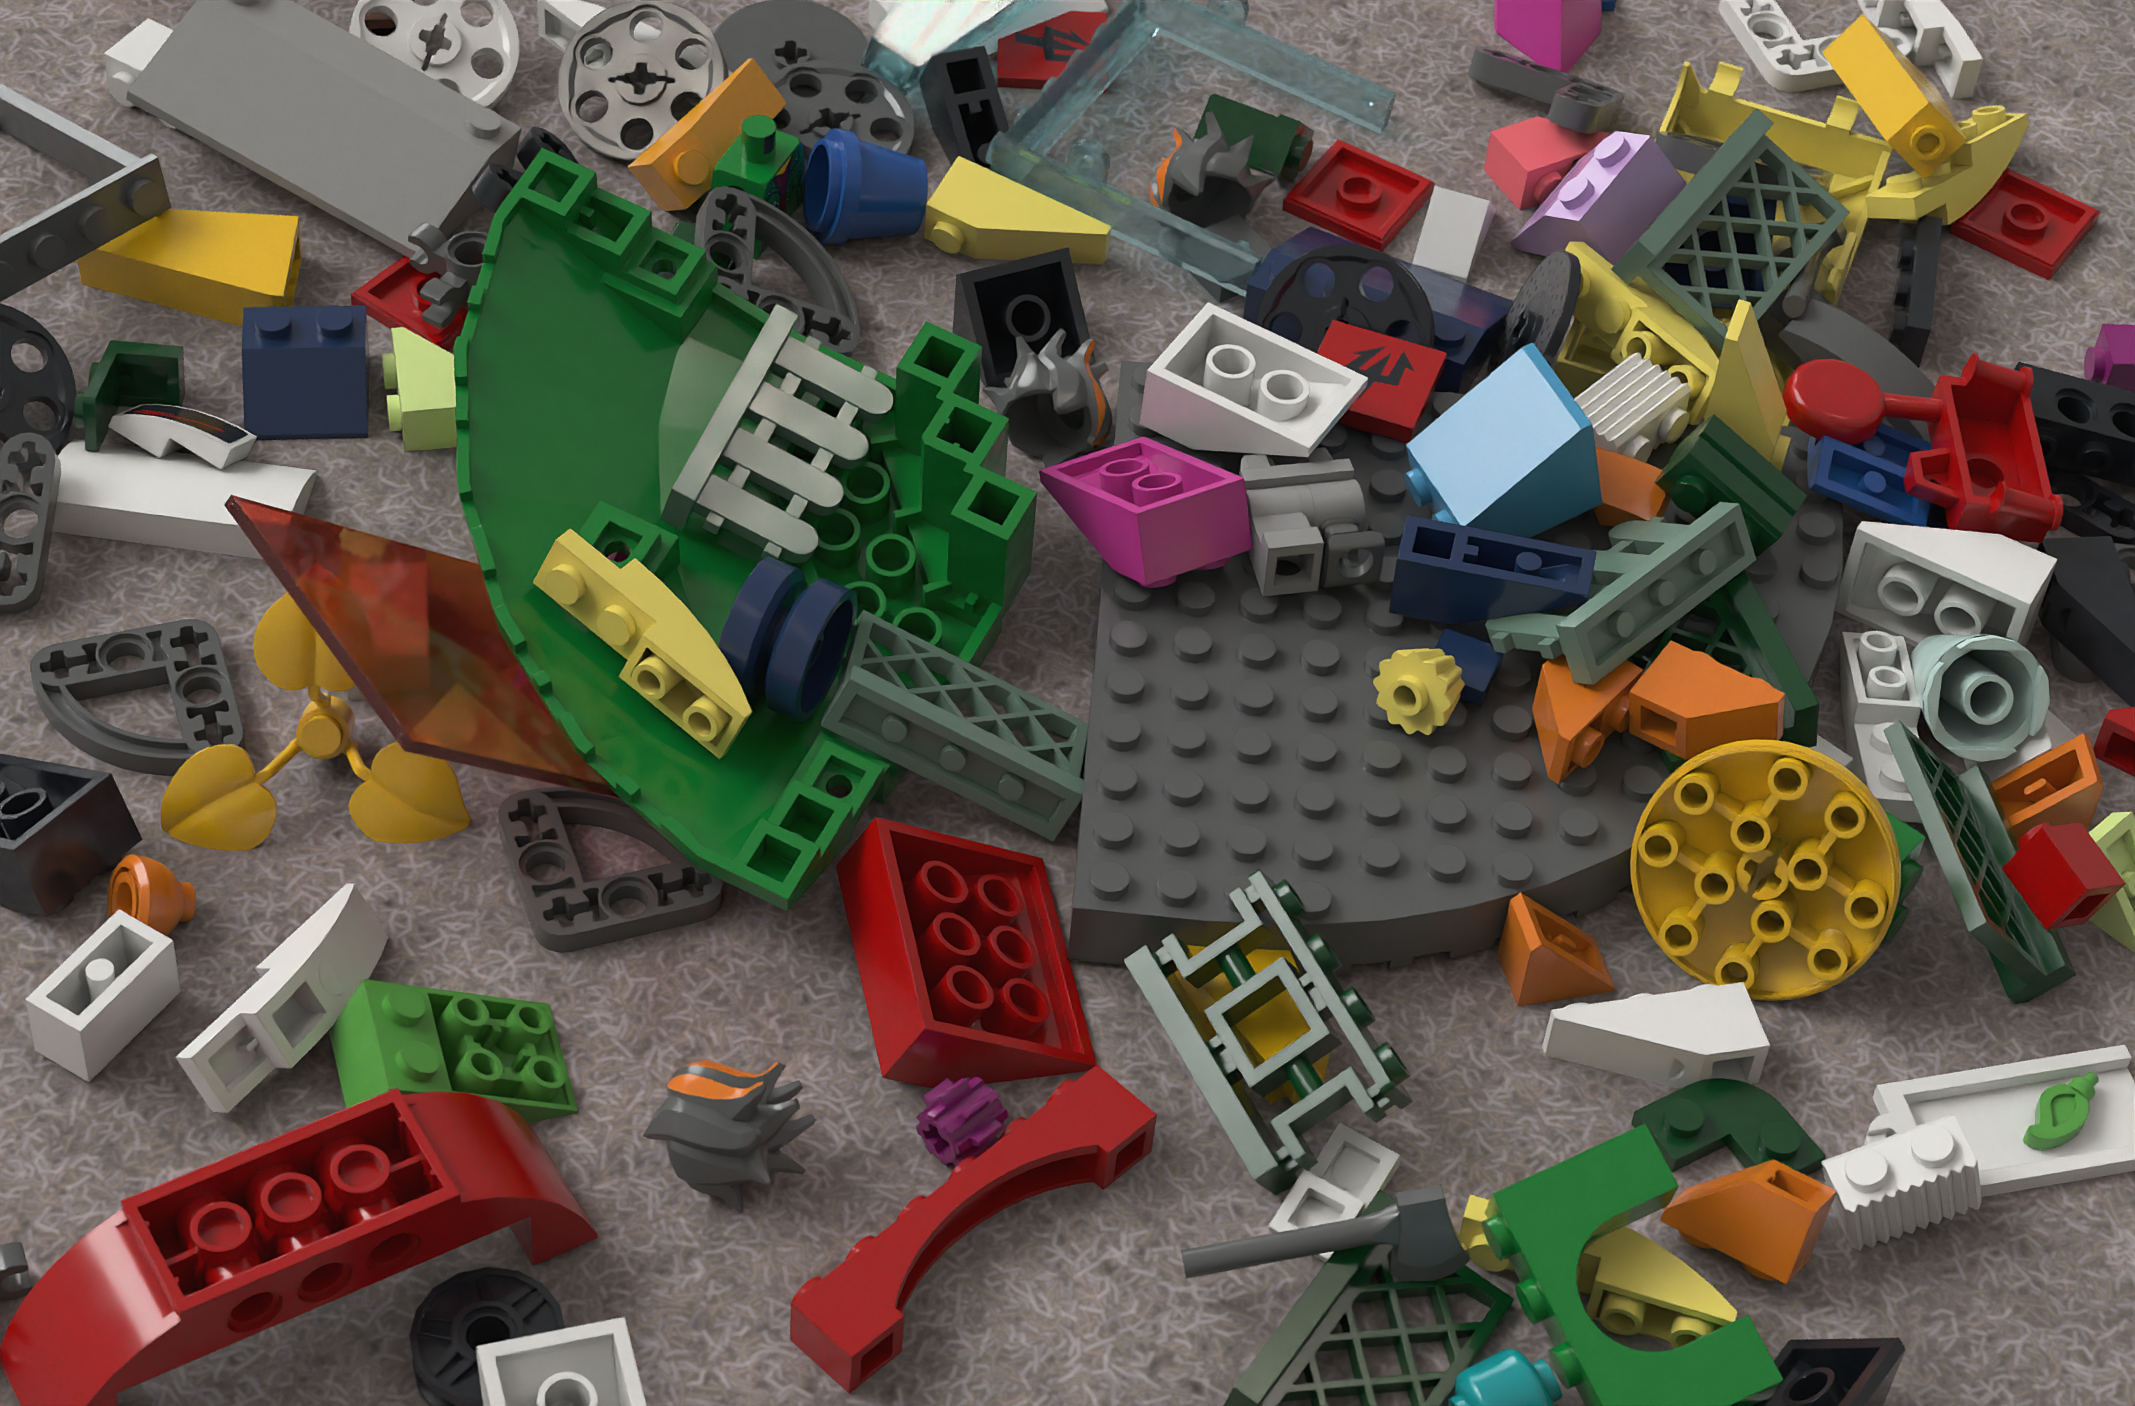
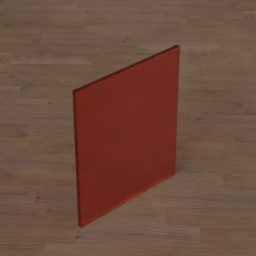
M231 495L224 504L228 512L404 751L621 799L611 790L610 785L575 752L554 722L498 630L479 564Z

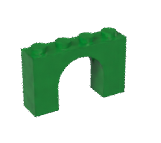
M1645 1123L1492 1193L1485 1211L1488 1219L1482 1221L1485 1237L1495 1256L1500 1261L1508 1258L1521 1282L1515 1285V1291L1525 1315L1533 1325L1542 1322L1554 1345L1553 1348L1549 1349L1548 1353L1558 1379L1567 1390L1575 1387L1585 1406H1753L1772 1397L1783 1382V1378L1749 1315L1678 1348L1652 1352L1632 1349L1609 1338L1593 1323L1581 1302L1577 1286V1266L1581 1254L1593 1242L1606 1234L1669 1206L1679 1187Z

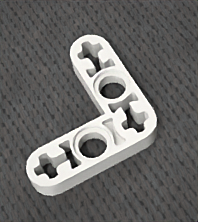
M1720 0L1718 8L1720 14L1764 79L1772 87L1786 92H1800L1844 84L1822 53L1839 35L1803 41L1775 0ZM1878 28L1909 59L1912 47L1910 39L1895 29ZM1767 33L1775 36L1777 39H1764L1755 34Z

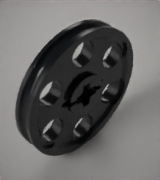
M1351 244L1329 245L1311 250L1294 259L1275 277L1268 287L1257 315L1256 325L1272 332L1273 323L1278 316L1283 313L1294 314L1299 318L1303 329L1302 336L1296 344L1315 353L1318 352L1332 320L1343 322V317H1349L1350 325L1388 335L1393 324L1406 320L1417 328L1419 332V345L1434 349L1435 344L1434 315L1427 294L1420 282L1397 259L1382 251L1366 246ZM1318 263H1324L1329 266L1335 276V286L1331 293L1321 298L1311 295L1304 283L1305 274L1308 269ZM1375 267L1387 269L1393 278L1391 294L1380 302L1370 300L1362 288L1365 274ZM1347 299L1349 300L1348 307L1346 306Z
M0 303V440L5 444L10 438L18 434L35 433L46 438L56 451L66 437L74 418L76 385L71 365L59 343L45 327L24 312ZM23 343L34 346L43 357L42 369L37 372H26L19 369L12 360V347ZM37 401L49 406L54 412L55 426L46 431L35 430L29 426L23 415L24 405ZM29 453V458L25 463H16L22 474L42 464L37 453Z

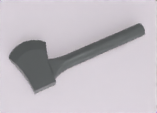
M1843 221L1790 282L1782 304L1783 311L1789 317L1803 315L1823 259L1833 248L1844 244L1847 230ZM1784 236L1772 244L1773 256L1794 258L1789 236Z
M1441 1184L1395 1192L1396 1203L1363 1217L1181 1250L1186 1279L1360 1246L1382 1244L1393 1245L1389 1263L1391 1275L1414 1282L1434 1281L1449 1276L1461 1269L1471 1260V1257L1450 1218Z

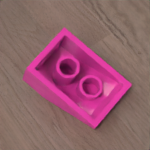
M1140 437L1039 470L1040 482L1111 569L1139 582L1143 587L1156 588L1172 584L1176 581V575L1196 568L1215 569L1229 563V557L1253 549L1244 478L1149 438Z

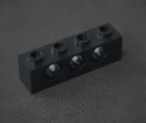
M2018 362L2014 370L2019 371L2021 367L2025 366L2032 368L2034 380L2030 400L2045 464L2135 488V392Z

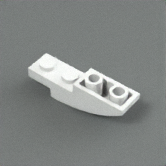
M1868 631L1865 633L1842 632L1840 640V686L1847 754L1854 758L1850 771L1868 787L1879 801L1883 810L1901 821L1922 823L1883 731L1900 720L1919 738L1917 723L1921 706L1915 688L1914 676L1904 636H1893L1882 631Z
M347 883L262 961L255 968L261 978L176 1056V1059L212 1112L228 1113L274 1068L291 1069L332 1027L362 980H368L383 953L388 935L355 883Z

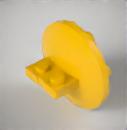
M1761 739L1736 741L1706 750L1689 759L1668 776L1653 794L1641 815L1632 843L1630 869L1633 894L1643 922L1655 942L1677 966L1693 978L1704 984L1716 986L1744 982L1749 997L1753 1000L1780 1001L1802 998L1822 992L1848 978L1866 963L1880 945L1893 919L1899 900L1901 887L1899 847L1891 823L1879 801L1856 775L1837 761L1813 749L1790 742Z

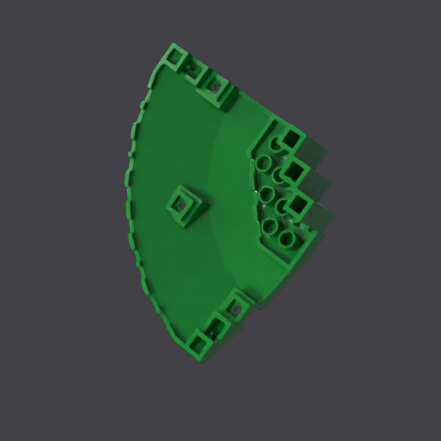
M542 148L494 214L482 252L483 264L476 286L472 285L467 301L468 313L461 336L456 337L454 344L457 489L498 630L574 755L581 763L698 869L788 912L852 840V831L870 801L874 799L884 804L908 770L821 726L824 712L836 693L846 654L825 699L814 715L807 721L802 723L768 709L764 691L752 701H748L752 713L728 752L719 759L618 677L628 660L533 583L555 540L571 528L606 558L616 552L626 554L628 558L622 562L617 563L610 560L620 569L636 558L681 600L718 646L732 605L747 577L756 565L763 560L761 555L764 548L722 526L717 535L702 528L706 518L695 512H692L682 531L660 520L672 487L770 314L718 282L717 264L707 260L706 250L653 227L651 211L598 188L595 171ZM670 272L674 276L670 279H665L657 274ZM926 321L897 365L896 378L880 371L876 376L875 381L885 385L893 396V405L887 417L879 423H868L854 417L850 425L861 431L868 440L869 448L863 462L854 469H843L830 463L825 471L838 479L843 486L844 495L839 507L834 513L827 516H819L805 509L800 517V520L811 525L818 535V545L812 557L803 563H792L781 557L778 560L804 571L806 588L820 578H824L855 591L858 602L855 623L862 611L865 610L980 668L1001 633L1003 617L1031 573L1037 492L1005 478L1009 418L979 405L982 346ZM792 329L790 336L804 343L807 337ZM823 345L820 346V352L861 373L865 364ZM770 373L766 382L779 388L784 379ZM798 387L794 394V397L834 418L837 417L840 408ZM746 418L740 426L741 429L751 434H754L758 427L756 423ZM775 433L772 434L768 443L810 465L815 457V454ZM719 465L714 475L728 481L733 471ZM748 479L742 490L783 511H786L790 503L787 499ZM871 640L883 657L894 656L889 648ZM930 670L941 686L951 685L946 677ZM897 673V676L907 689L918 688L907 673ZM834 786H844L850 790V794L843 798H837L829 794L828 790Z

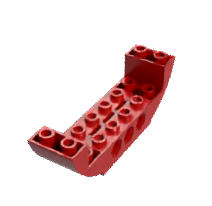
M395 1088L121 1200L122 1209L83 1236L48 1269L27 1294L6 1330L0 1347V1365L20 1406H118L116 1394L505 1227H510L532 1266L598 1238V1234L536 1132L520 1113L497 1100L471 1093L434 1091L402 1095L399 1089Z

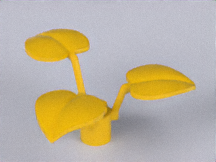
M313 570L305 572L266 611L257 626L253 641L254 657L257 665L271 683L288 691L308 687V697L312 701L307 705L297 725L296 738L291 740L289 745L276 758L256 774L250 756L243 748L237 745L218 744L196 752L185 761L172 778L166 789L161 806L162 830L168 832L173 838L208 849L224 851L252 850L270 834L277 816L275 797L262 784L272 779L289 761L302 751L316 759H330L342 752L347 756L354 773L364 780L350 798L349 813L357 827L372 840L399 844L426 842L462 831L471 822L457 775L447 759L435 748L413 740L398 741L385 746L376 754L371 770L363 763L358 752L359 744L350 738L355 726V717L351 707L338 697L330 696L327 692L322 693L320 687L329 691L341 692L351 689L358 683L367 663L368 647L366 637L355 612L344 596L328 580Z

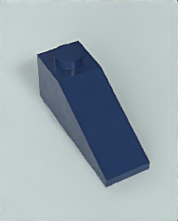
M1407 515L1396 561L1389 613L1454 625L1581 606L1588 600L1597 551Z

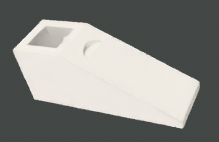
M1744 982L1719 986L1704 984L1691 990L1657 995L1641 993L1628 999L1594 1004L1580 1002L1564 1008L1553 1009L1550 1013L1542 1045L1546 1056L1679 1089L1697 1081L1712 1078L1734 1079L1749 1084L1758 1083L1770 1048Z

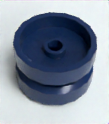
M769 556L759 562L747 577L738 593L723 627L718 648L727 659L741 684L747 700L752 701L765 691L768 709L802 723L813 716L833 684L846 654L855 625L858 607L857 593L824 578H820L806 588L804 571Z

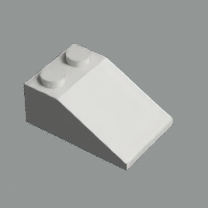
M1208 302L1147 370L1139 424L1195 450L1309 457L1367 387L1368 377Z
M1861 521L1857 527L1841 579L1835 611L1890 635L1904 636L1905 642L1915 647L1922 640L1933 635H1999L2013 639L2025 647L2030 638L2057 559L2001 534Z

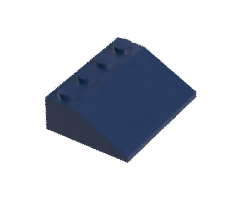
M1310 226L1269 252L1247 284L1243 319L1256 325L1260 304L1268 287L1275 277L1294 259L1304 253L1324 246L1336 244L1363 245ZM1395 258L1414 274L1426 292L1435 322L1434 349L1447 353L1444 370L1434 391L1466 395L1492 353L1501 326L1514 301ZM1318 263L1310 267L1305 274L1304 280L1307 291L1316 298L1325 297L1331 293L1335 286V276L1332 269L1324 263ZM1375 267L1365 274L1362 281L1365 295L1370 300L1380 302L1391 294L1393 278L1387 269ZM1347 299L1346 306L1348 307L1349 300ZM1283 313L1278 316L1272 327V333L1293 343H1297L1300 340L1303 332L1302 323L1292 313ZM1343 317V323L1349 324V317ZM1398 321L1389 330L1388 336L1415 344L1419 342V332L1415 325L1409 321Z

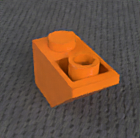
M1670 640L1629 691V733L1684 760L1691 759L1714 747L1736 741L1754 739L1779 741L1783 736L1785 693L1773 688L1768 682L1760 678H1751L1717 662L1704 652L1693 651Z
M1563 654L1555 659H1548L1542 665L1532 711L1549 779L1560 784L1578 765L1582 768H1587L1598 756L1605 739L1614 730L1622 733L1629 727V691L1641 678L1643 669L1626 659L1594 685L1574 683L1566 656Z
M1773 1159L1688 1187L1664 1209L1660 1221L1677 1229L1680 1236L1688 1243L1704 1249L1715 1248L1740 1261L1743 1268L1750 1274L1768 1281L1778 1280L1787 1285L1809 1262L1837 1190Z

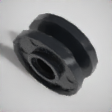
M484 1267L457 1273L437 1285L416 1309L409 1334L418 1393L428 1406H483L476 1354L477 1346L566 1329L560 1304L543 1283L518 1270Z

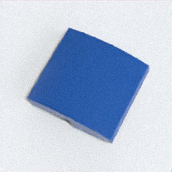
M1882 423L1880 429L1871 439L1859 444L1848 445L1826 435L1821 440L1810 436L1807 454L1809 490L1893 524L1926 527L1931 502L1906 494L1904 477L1909 454L1911 452L1931 450V443Z

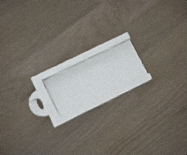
M2119 1045L1880 1084L1876 1086L1872 1097L1880 1116L1870 1124L1863 1146L1953 1113L1978 1160L1981 1197L2135 1171V1082L2128 1070L2132 1057L2126 1045ZM2089 1072L2096 1074L2099 1082L2094 1086L2095 1096L2089 1101L2090 1110L2088 1117L2077 1136L2061 1146L2044 1150L2034 1149L2023 1142L2027 1128L2035 1125V1108L2044 1090L2058 1084L2065 1083L2068 1085L2074 1077L2084 1078Z

